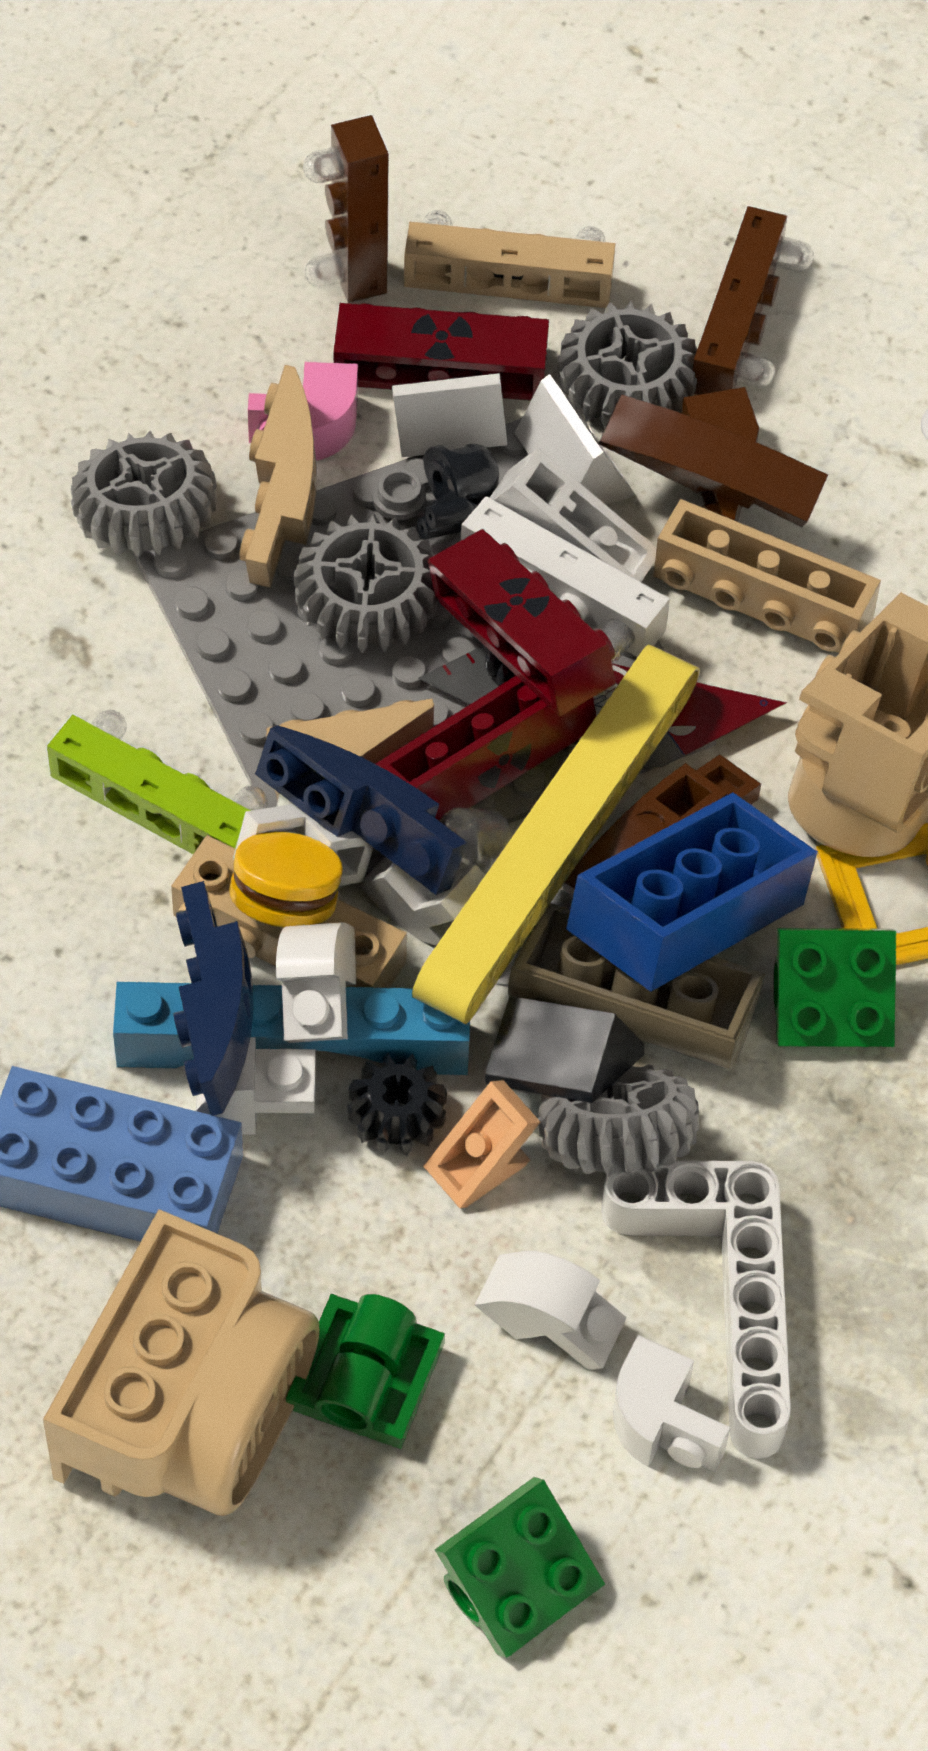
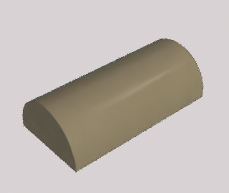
M550 903L529 934L511 968L508 996L614 1013L641 1041L728 1070L733 1069L747 1037L763 987L765 973L713 956L650 992L569 932L566 928L570 909Z

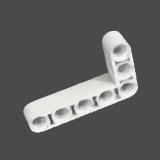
M675 1161L674 1164L669 1166L656 1165V1169L652 1172L643 1169L633 1171L631 1176L626 1172H616L610 1176L606 1175L601 1212L604 1222L616 1233L628 1236H721L730 1436L736 1449L747 1457L762 1459L772 1456L783 1445L791 1410L780 1190L777 1176L771 1168L754 1161ZM623 1193H632L641 1197L642 1200L637 1203H627L620 1200L617 1196ZM690 1193L700 1197L702 1201L690 1204L683 1202L677 1196ZM752 1194L760 1198L762 1202L749 1204L741 1201L737 1196ZM748 1247L756 1248L763 1252L765 1256L757 1259L748 1258L739 1250ZM755 1302L763 1305L768 1311L763 1314H753L746 1311L741 1305ZM754 1357L760 1358L768 1362L771 1368L763 1371L753 1370L744 1363V1360ZM753 1414L765 1415L772 1420L774 1425L767 1428L755 1427L748 1422L746 1417Z

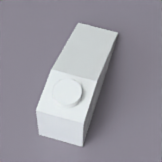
M538 448L510 468L490 496L492 500L639 582H642L655 561L656 546Z

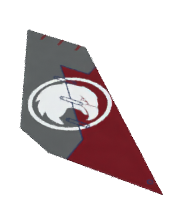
M484 645L418 678L468 704L475 702L498 687L496 684L497 677L488 676L485 669V656L487 654L484 652ZM612 663L615 685L593 697L596 715H598L630 667ZM696 682L689 700L671 725L696 726L691 733L682 736L667 731L642 769L664 767L787 702ZM580 739L573 742L561 751L565 752L568 748L577 745Z

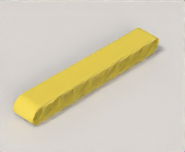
M650 644L642 650L425 961L412 990L413 998L464 1024L470 1022L686 705L698 680L700 671L698 667Z

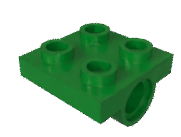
M777 928V956L775 957L773 970L776 1045L798 1047H895L896 930Z
M330 1294L319 1320V1339L306 1380L295 1376L286 1397V1403L294 1405V1412L402 1450L445 1344V1333L417 1324L414 1313L403 1304L391 1298L376 1294H366L361 1296L357 1303Z
M537 1477L530 1479L435 1549L448 1572L444 1575V1582L452 1599L462 1613L475 1626L483 1630L496 1654L504 1658L511 1656L605 1585L545 1480Z

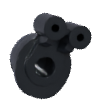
M467 444L465 447L449 450L442 445L428 448L424 454L423 465L429 486L436 500L431 506L426 507L425 516L417 521L420 537L425 540L461 532L462 523L477 507L476 504H479L485 496L490 498L499 481V467L490 450L479 444Z

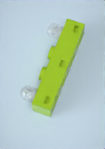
M105 710L99 713L91 724L72 714L47 745L50 776L191 854H194L206 835L236 849L245 812L264 809L268 806L265 792L257 786L241 788L231 800L210 789L208 784L200 777L191 773L182 774L164 764L152 751L146 748L136 749L121 741L127 731V722L124 716L116 710Z

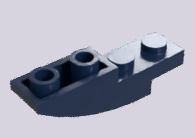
M279 725L270 728L255 772L256 776L336 837L353 831L435 895L451 889L468 842L435 818L439 803L393 773L341 747Z
M202 881L181 887L186 910L177 912L176 918L184 946L194 945L196 957L186 959L191 984L179 986L183 1010L173 1013L182 1048L191 1046L194 1059L184 1061L192 1096L203 1094L210 1114L214 1116L224 1113L236 1089L246 1061L254 1010L253 979L249 955L238 921L221 926L217 925L216 916L205 883Z

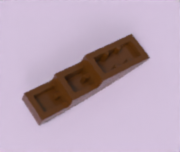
M625 395L620 396L598 443L693 491H696L701 486L746 509L755 504L800 527H803L808 522L828 477V474L726 429Z

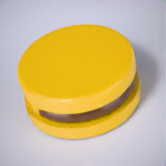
M290 832L256 834L245 839L236 849L234 872L229 888L230 898L242 913L264 924L282 928L286 926L320 924L329 919L336 909L338 887L343 872L342 862L330 847L305 835Z

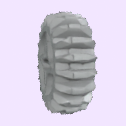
M631 300L625 309H617L609 302L604 314L590 308L586 320L575 319L574 325L571 327V333H566L561 342V355L558 356L557 371L559 372L562 391L569 395L568 399L576 409L583 408L586 421L596 417L602 418L601 422L604 429L621 395L682 413L683 398L692 396L696 391L697 384L695 372H693V362L697 347L695 339L688 338L686 324L673 325L674 320L672 319L671 312L660 316L655 315L652 304L644 311L637 310Z
M151 430L142 438H134L128 433L125 441L118 443L108 439L105 450L91 449L90 459L78 462L77 475L72 477L71 485L73 515L77 517V522L81 530H83L85 538H93L98 549L111 546L116 556L126 550H133L137 558L143 551L154 550L160 556L162 548L172 546L176 549H181L183 538L198 539L199 529L210 525V517L212 512L216 511L215 503H217L215 473L211 469V464L205 458L203 450L193 449L190 440L176 442L172 433L166 434L162 438H155Z
M374 513L368 522L359 523L351 514L345 527H341L331 521L327 528V535L314 532L313 538L310 540V547H302L299 555V565H297V570L294 571V586L297 587L295 589V600L299 609L303 610V618L307 626L317 625V632L320 634L321 640L336 635V643H338L340 650L350 641L357 643L362 654L368 647V644L378 643L380 648L386 652L391 639H395L406 646L410 638V631L423 634L424 628L427 626V619L434 618L438 610V600L434 592L427 560L433 556L430 541L419 540L415 526L400 531V524H398L396 517L386 525L380 524ZM372 575V580L369 582V590L364 591V586H367V577Z
M649 1064L643 1067L632 1066L593 1103L541 1094L538 1117L541 1122L538 1125L539 1136L542 1137L543 1149L549 1151L550 1159L563 1162L564 1167L569 1169L581 1167L583 1173L590 1174L600 1171L606 1172L607 1176L616 1172H626L631 1176L633 1171L643 1169L652 1172L656 1169V1165L669 1166L674 1164L676 1157H683L689 1154L690 1146L697 1143L699 1104L695 1099V1089L688 1086L687 1079L674 1076L673 1072L667 1069L655 1071L653 1066Z

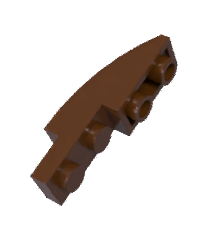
M721 754L697 770L687 763L683 764L643 795L597 840L578 862L563 884L562 889L573 897L577 876L582 872L732 792L752 805L759 799L761 783Z

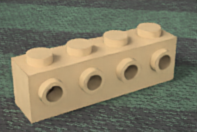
M679 500L657 538L653 577L663 580L672 588L687 590L714 601L723 609L736 610L763 621L772 629L787 631L809 640L823 650L840 653L849 634L853 630L861 632L874 619L881 583L880 579L685 500Z
M206 835L171 885L173 916L176 917L177 912L186 910L181 887L204 881L216 916L217 925L221 926L238 921L249 958L256 956L276 966L277 946L283 928L256 921L242 913L234 905L230 898L229 888L234 872L233 856L235 848ZM337 899L333 915L320 924L345 922L354 927L356 985L346 987L390 988L406 963L407 933Z

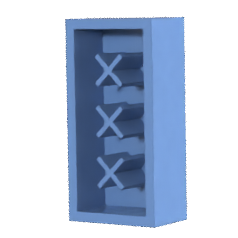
M15 1066L11 1067L0 1097V1207L140 1242L158 1209L218 1234L243 1158L242 1122L211 1116L210 1114Z

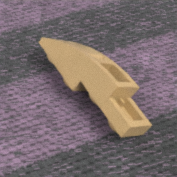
M284 365L279 384H270L264 405V413L268 415L264 430L256 429L251 441L249 460L256 464L258 482L260 483L255 502V512L259 513L255 529H247L245 531L240 548V560L246 562L249 583L269 588L271 587L285 540L307 544L313 520L317 488V463L311 415L297 370L294 366Z

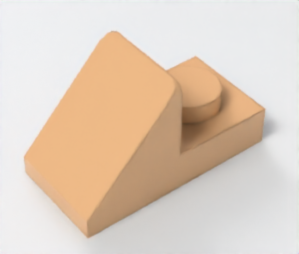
M504 1080L490 1081L423 1167L459 1208H467L528 1164L530 1159L523 1152L521 1146L541 1122Z

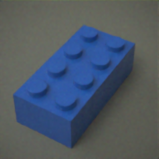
M732 792L579 874L566 929L652 992L803 906L818 851Z

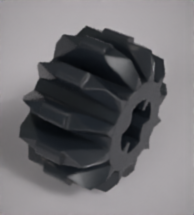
M387 1053L383 1058V1068L368 1062L365 1063L361 1070V1079L352 1080L349 1086V1099H351V1102L347 1106L348 1119L351 1121V1124L358 1125L357 1136L361 1139V1143L378 1138L377 1149L382 1155L390 1148L391 1144H399L400 1150L407 1156L412 1151V1140L429 1147L430 1142L433 1141V1129H442V1126L445 1124L446 1110L443 1107L447 1103V1090L443 1084H436L437 1072L433 1066L417 1070V1060L413 1054L405 1060L404 1064H395L393 1057Z

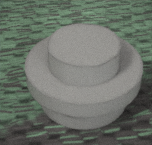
M404 468L391 469L385 472L375 483L372 491L373 505L386 518L393 519L396 517L397 520H407L415 517L423 510L426 504V489L414 472Z

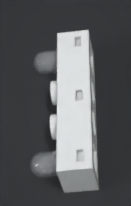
M485 496L462 523L461 540L483 528L499 544H508L515 552L519 562L530 572L537 571L547 582L549 589L560 600H569L578 610L581 619L593 630L601 629L613 645L615 658L611 660L612 662L619 660L626 651L638 657L648 644L654 646L665 633L670 598L491 498Z

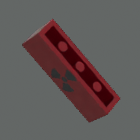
M340 303L333 363L358 364V387L392 390V386L499 373L502 399L531 401L541 380L545 378L549 319L479 314L476 312L427 310L419 307L376 306L368 303Z
M482 528L427 559L438 602L559 717L615 685L611 661L615 658V651L607 635L601 629L593 630L583 621L578 610L569 600H560L549 589L547 582L537 571L530 572L524 567L508 544H499Z
M515 676L375 764L403 779L439 803L435 818L442 824H446L580 739L597 716L594 698L589 699L559 717L526 684Z

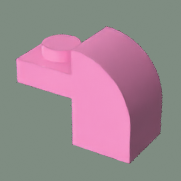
M305 362L303 388L311 415L316 461L328 458L339 452L354 434L358 402V364ZM249 393V443H251L256 429L264 430L268 418V415L264 413L267 394Z

